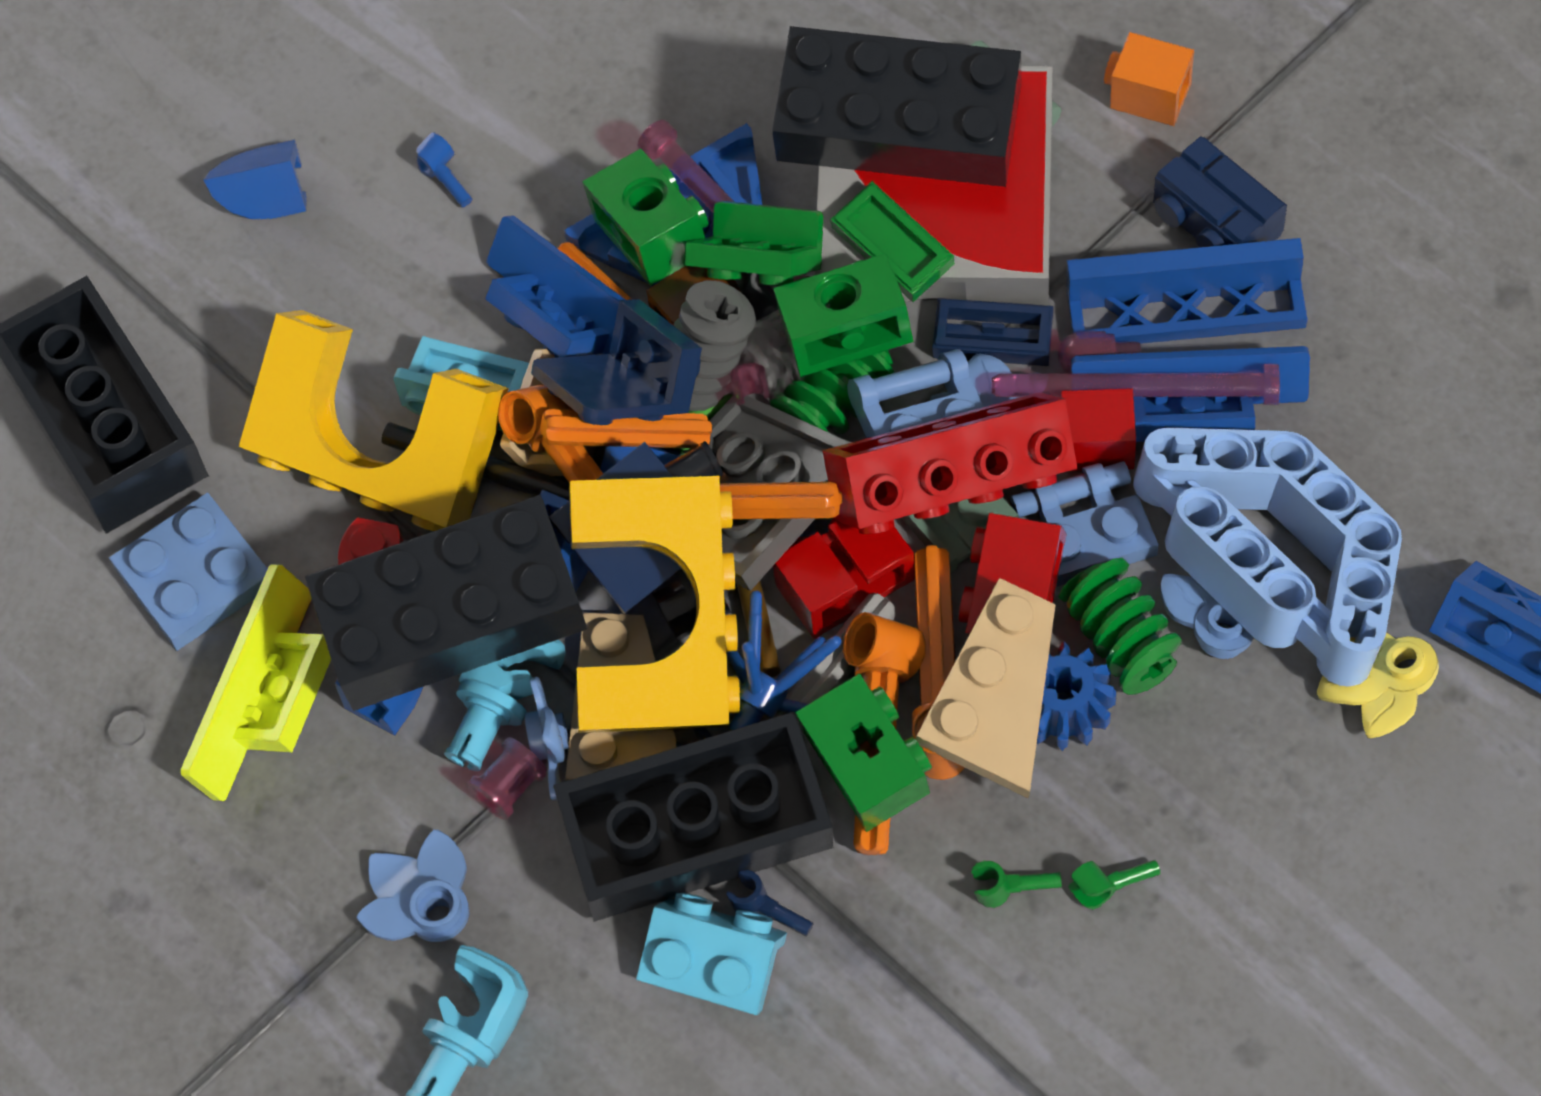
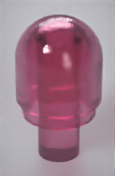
M1079 331L1068 335L1061 342L1058 349V360L1062 369L1071 376V359L1074 356L1141 353L1140 342H1115L1114 334H1106L1105 331Z

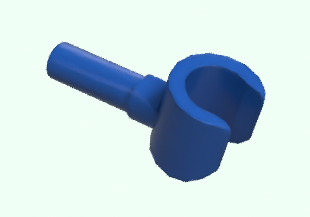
M437 133L429 134L416 150L419 170L428 177L432 178L435 176L439 182L444 184L459 205L466 207L472 202V197L446 166L454 157L452 147Z

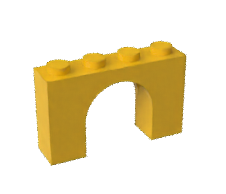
M304 310L276 313L239 447L258 454L257 462L266 467L281 471H290L291 468L309 474L308 482L317 487L331 491H341L342 488L358 493L361 495L359 501L370 508L381 511H393L396 508L413 515L411 520L413 524L427 530L437 531L469 520L498 427L499 403L502 397L508 393L509 388L459 369L433 373L417 430L410 445L392 462L377 461L365 456L352 446L340 428L335 411L336 387L353 329Z
M719 476L570 481L571 549L643 547L656 550L671 558L683 569L691 582L696 598V617L692 632L687 641L669 657L645 665L576 668L578 733L727 727L729 725V713L740 712L738 676H727L726 656L727 651H737L736 614H725L724 590L735 589L734 554L722 553L721 531L724 528H732L731 491L720 492Z

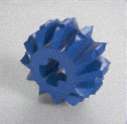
M1064 641L1058 648L1057 656L1052 657L1049 654L1037 745L1046 740L1050 735L1056 736L1057 746L1062 751L1068 746L1069 736L1073 735L1079 741L1088 745L1093 738L1092 728L1106 730V727H1108L1111 715L1108 709L1116 704V690L1113 686L1108 685L1111 671L1107 664L1093 666L1094 654L1090 651V648L1081 652L1077 657L1070 656V648ZM1057 693H1069V699H1057Z

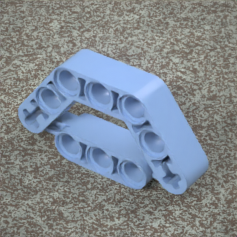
M1161 428L1151 432L1144 442L1134 475L1133 486L1136 494L1143 501L1153 506L1162 507L1172 517L1164 540L1166 550L1170 556L1263 645L1272 648H1286L1299 640L1316 656L1317 667L1320 673L1330 682L1339 686L1351 687L1365 681L1386 636L1402 541L1401 529L1397 522L1311 441L1298 433L1271 430ZM1238 509L1268 510L1332 571L1326 606L1316 597L1314 584L1308 576ZM1350 637L1356 638L1355 641H1349Z

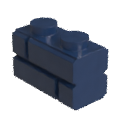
M1200 136L1182 151L1179 158L1176 156L1160 169L1155 177L1153 203L1157 214L1167 225L1173 228L1181 225L1195 237L1198 248L1274 241L1284 231L1287 205L1205 137Z

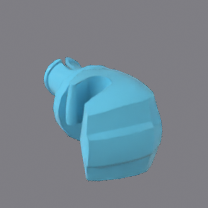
M556 640L462 673L459 678L460 685L456 695L468 710L450 746L446 748L444 755L461 767H464L467 761L469 763L467 766L469 770L480 771L483 766L482 762L500 726H519L522 724L526 709L516 700L533 694L530 683L532 676L527 670L506 671L507 668L515 663L534 661L559 670L566 654L565 645L560 640Z
M463 945L459 947L454 969L460 979L477 996L480 1004L479 1011L473 1016H462L447 997L441 996L438 1003L444 1022L429 1018L422 1032L431 1040L430 1044L434 1049L413 1086L407 1091L405 1096H451L467 1066L474 1067L477 1065L488 1068L492 1059L498 1058L526 1007L528 989L522 975L517 970L496 956L478 948Z

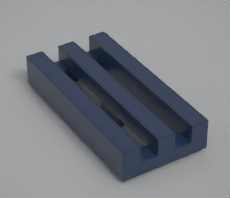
M938 298L932 347L933 358L938 359L941 353L960 349L967 361L976 354H986L1000 359L1003 363L1049 366L1054 306ZM948 319L980 321L983 323L982 326L948 323ZM1002 323L1039 325L1040 330L1005 327Z

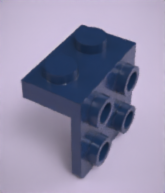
M640 299L619 300L609 354L536 359L533 361L531 374L547 387L550 394L559 397L578 413V417L587 423L609 425L614 419L625 418L658 421L664 415L689 413L695 380L700 371L702 347Z

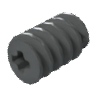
M706 280L694 284L687 291L686 301L682 304L679 318L673 325L702 347L700 371L695 380L689 411H705L715 407L724 397L727 385L731 382L734 369L739 363L741 353L746 347L748 336L752 333L756 320L753 306L748 299L737 289L721 281Z

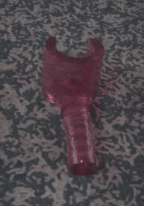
M747 363L737 365L732 370L731 381L738 406L745 404L744 397L750 394H762L764 399L770 397L766 371L763 365Z

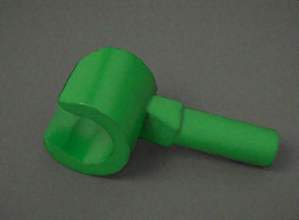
M1153 860L1122 871H1115L1106 876L1094 861H1088L1072 873L1073 882L1069 884L1068 888L1084 907L1096 909L1107 902L1116 890L1160 875V867L1157 861Z
M993 861L979 862L971 870L976 880H998L997 885L992 889L974 891L977 900L989 908H996L1004 904L1010 893L1062 887L1060 872L1005 875L1003 868Z

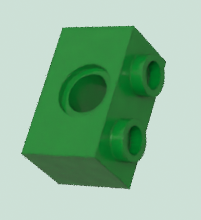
M641 148L582 181L594 221L650 286L685 266L686 242L705 238L703 228L708 226V219L699 202L692 195L685 198L680 193L676 179L664 163L656 166Z
M887 253L866 260H859L850 265L818 275L800 278L792 283L773 288L782 325L800 377L914 342L906 303Z

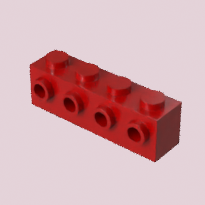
M1040 392L822 450L828 482H834L837 485L838 491L842 492L843 497L839 515L835 517V520L859 529L861 534H874L890 530L895 527L894 519L912 514L917 519L938 517L950 511L949 504L966 499L972 504L992 502L1004 496L1003 489L1021 484L1022 488L1025 489L1046 487L1057 482L1056 474L1077 469L1066 399Z

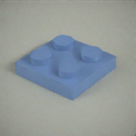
M208 492L109 557L114 569L176 651L254 600L268 569Z

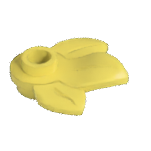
M1386 632L1375 662L1365 681L1351 687L1339 686L1322 676L1317 689V695L1319 699L1331 703L1361 705L1362 723L1367 738L1380 737L1404 725L1414 716L1418 695L1430 688L1438 674V658L1433 647L1425 640L1410 636L1395 639ZM1350 637L1349 641L1354 642L1356 638ZM1416 659L1415 663L1408 668L1396 667L1404 660Z

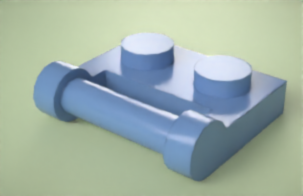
M960 349L941 353L938 361L874 379L869 375L850 379L847 385L851 405L867 438L984 407L970 379L966 357ZM943 383L949 393L945 397L885 414L879 404L880 401Z

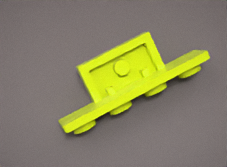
M271 564L268 567L181 767V775L214 801H225L247 750L293 752L331 662V656L323 634L297 633L312 597L309 588L283 565Z

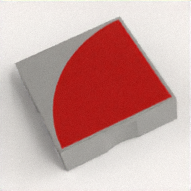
M1021 66L1022 83L1006 187L819 166L817 211L823 213L821 270L814 271V275L847 266L859 260H866L831 228L830 219L873 181L954 255L955 264L917 300L942 298L1049 306L1053 66ZM902 293L905 302H910V300Z

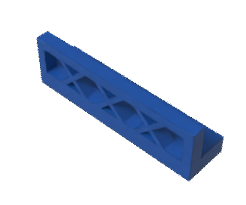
M1301 238L1067 260L1066 292L1074 350L1306 328L1307 313L1301 284L1304 260ZM1288 290L1291 311L1269 313L1254 302L1263 292ZM1221 296L1235 306L1226 317L1210 318L1197 309V307L1206 297ZM1164 302L1177 311L1168 322L1152 323L1138 314L1148 303ZM1105 307L1119 316L1110 328L1085 330L1082 309Z
M1475 561L1453 581L1429 631L1541 693V596Z

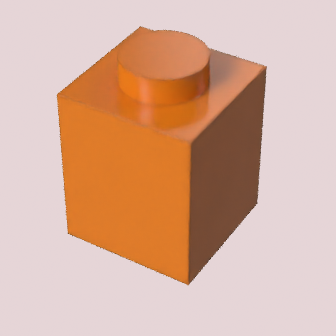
M1129 32L1121 53L1116 51L1111 53L1104 74V84L1111 85L1110 109L1175 126L1192 83L1194 50Z

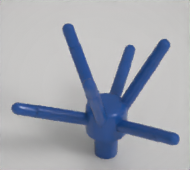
M753 591L750 594L748 642H745L742 646L744 660L738 651L726 652L731 666L742 683L740 700L743 702L740 706V712L735 714L727 728L732 731L758 723L764 715L773 718L777 711L791 713L807 706L808 703L785 699L788 689L841 645V638L839 636H832L826 641L822 636L817 637L773 679L760 671L762 594L760 591Z

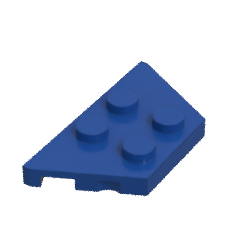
M747 123L669 168L676 179L680 193L685 198L692 195L703 208L708 219V226L703 228L705 238L713 236L714 205L717 202L730 201L762 205L752 128ZM592 214L564 230L566 242L573 243L583 254L647 283L594 221Z

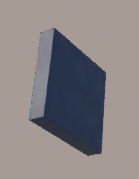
M644 442L596 480L668 478L673 476L646 442ZM569 500L551 514L549 519L571 547ZM649 548L573 549L624 614L682 569L665 554Z

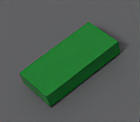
M873 181L830 219L831 228L865 259L887 253L900 290L911 302L917 300L955 264L954 255Z

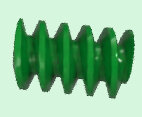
M886 350L802 376L801 381H792L784 389V396H776L770 401V406L828 432L826 428L829 426L836 432L845 434L850 427L843 412L846 411L852 417L857 418L848 395V381L863 375H869L874 379L895 373L892 368L893 361L889 351Z
M1121 557L1114 558L1105 563L1095 564L1078 573L1065 584L1058 598L1063 602H1067L1068 613L1076 621H1080V630L1088 639L1093 640L1095 652L1101 658H1107L1106 664L1111 674L1115 677H1120L1119 685L1121 690L1127 695H1134L1157 686L1173 672L1177 666V660L1173 658L1172 654L1179 648L1182 639L1177 633L1166 634L1159 638V635L1168 626L1169 620L1163 614L1145 618L1154 608L1155 600L1150 595L1132 599L1140 591L1142 582L1136 576L1120 580L1129 568V563Z

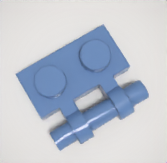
M1124 461L1105 467L1100 462L1082 467V474L1057 481L1046 487L1034 488L1010 496L1012 508L1018 514V518L1038 512L1042 522L1061 525L1067 533L1057 587L1066 584L1078 573L1098 563H1105L1114 558L1123 557L1129 564L1158 555L1159 544L1138 495L1115 501L1110 491L1131 484L1130 473ZM1086 497L1090 498L1093 508L1069 516H1063L1060 505Z

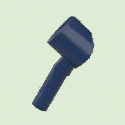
M750 870L738 872L742 884L753 890L754 893L747 898H739L727 891L726 894L735 912L737 910H745L763 914L804 936L809 934L813 927V922L780 905L778 901L769 897L758 874Z

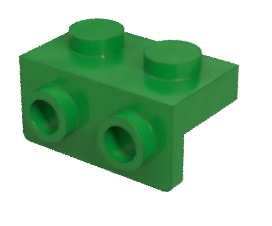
M730 201L717 202L714 205L713 236L686 242L685 266L707 268V277L713 279L742 278V272L759 274V283L765 285L782 286L794 282V276L821 270L823 213L817 210Z

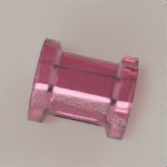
M507 737L501 744L502 753L480 777L472 776L466 783L467 789L472 796L489 812L502 820H508L514 813L512 805L533 781L541 782L547 776V768L532 751L519 741Z

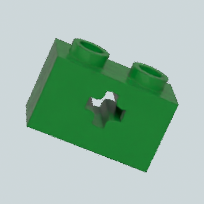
M860 673L795 712L802 732L866 832L930 794L925 772L932 769V766L925 752L913 736L903 741L892 724L893 721L899 718V715L890 698L881 686L871 691ZM868 741L871 747L878 748L879 753L869 758L864 751H859L858 746Z

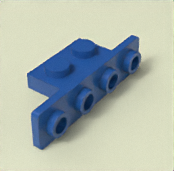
M514 215L502 217L487 257V264L504 278L492 279L485 300L500 310L508 323L517 328L524 329L543 344V348L548 349L555 358L587 356L599 353L609 354L619 300L625 299Z
M1306 346L1074 356L1071 359V390L1133 388L1136 442H1145L1151 432L1161 428L1255 430L1256 417L1253 404L1296 403L1308 400L1310 354Z

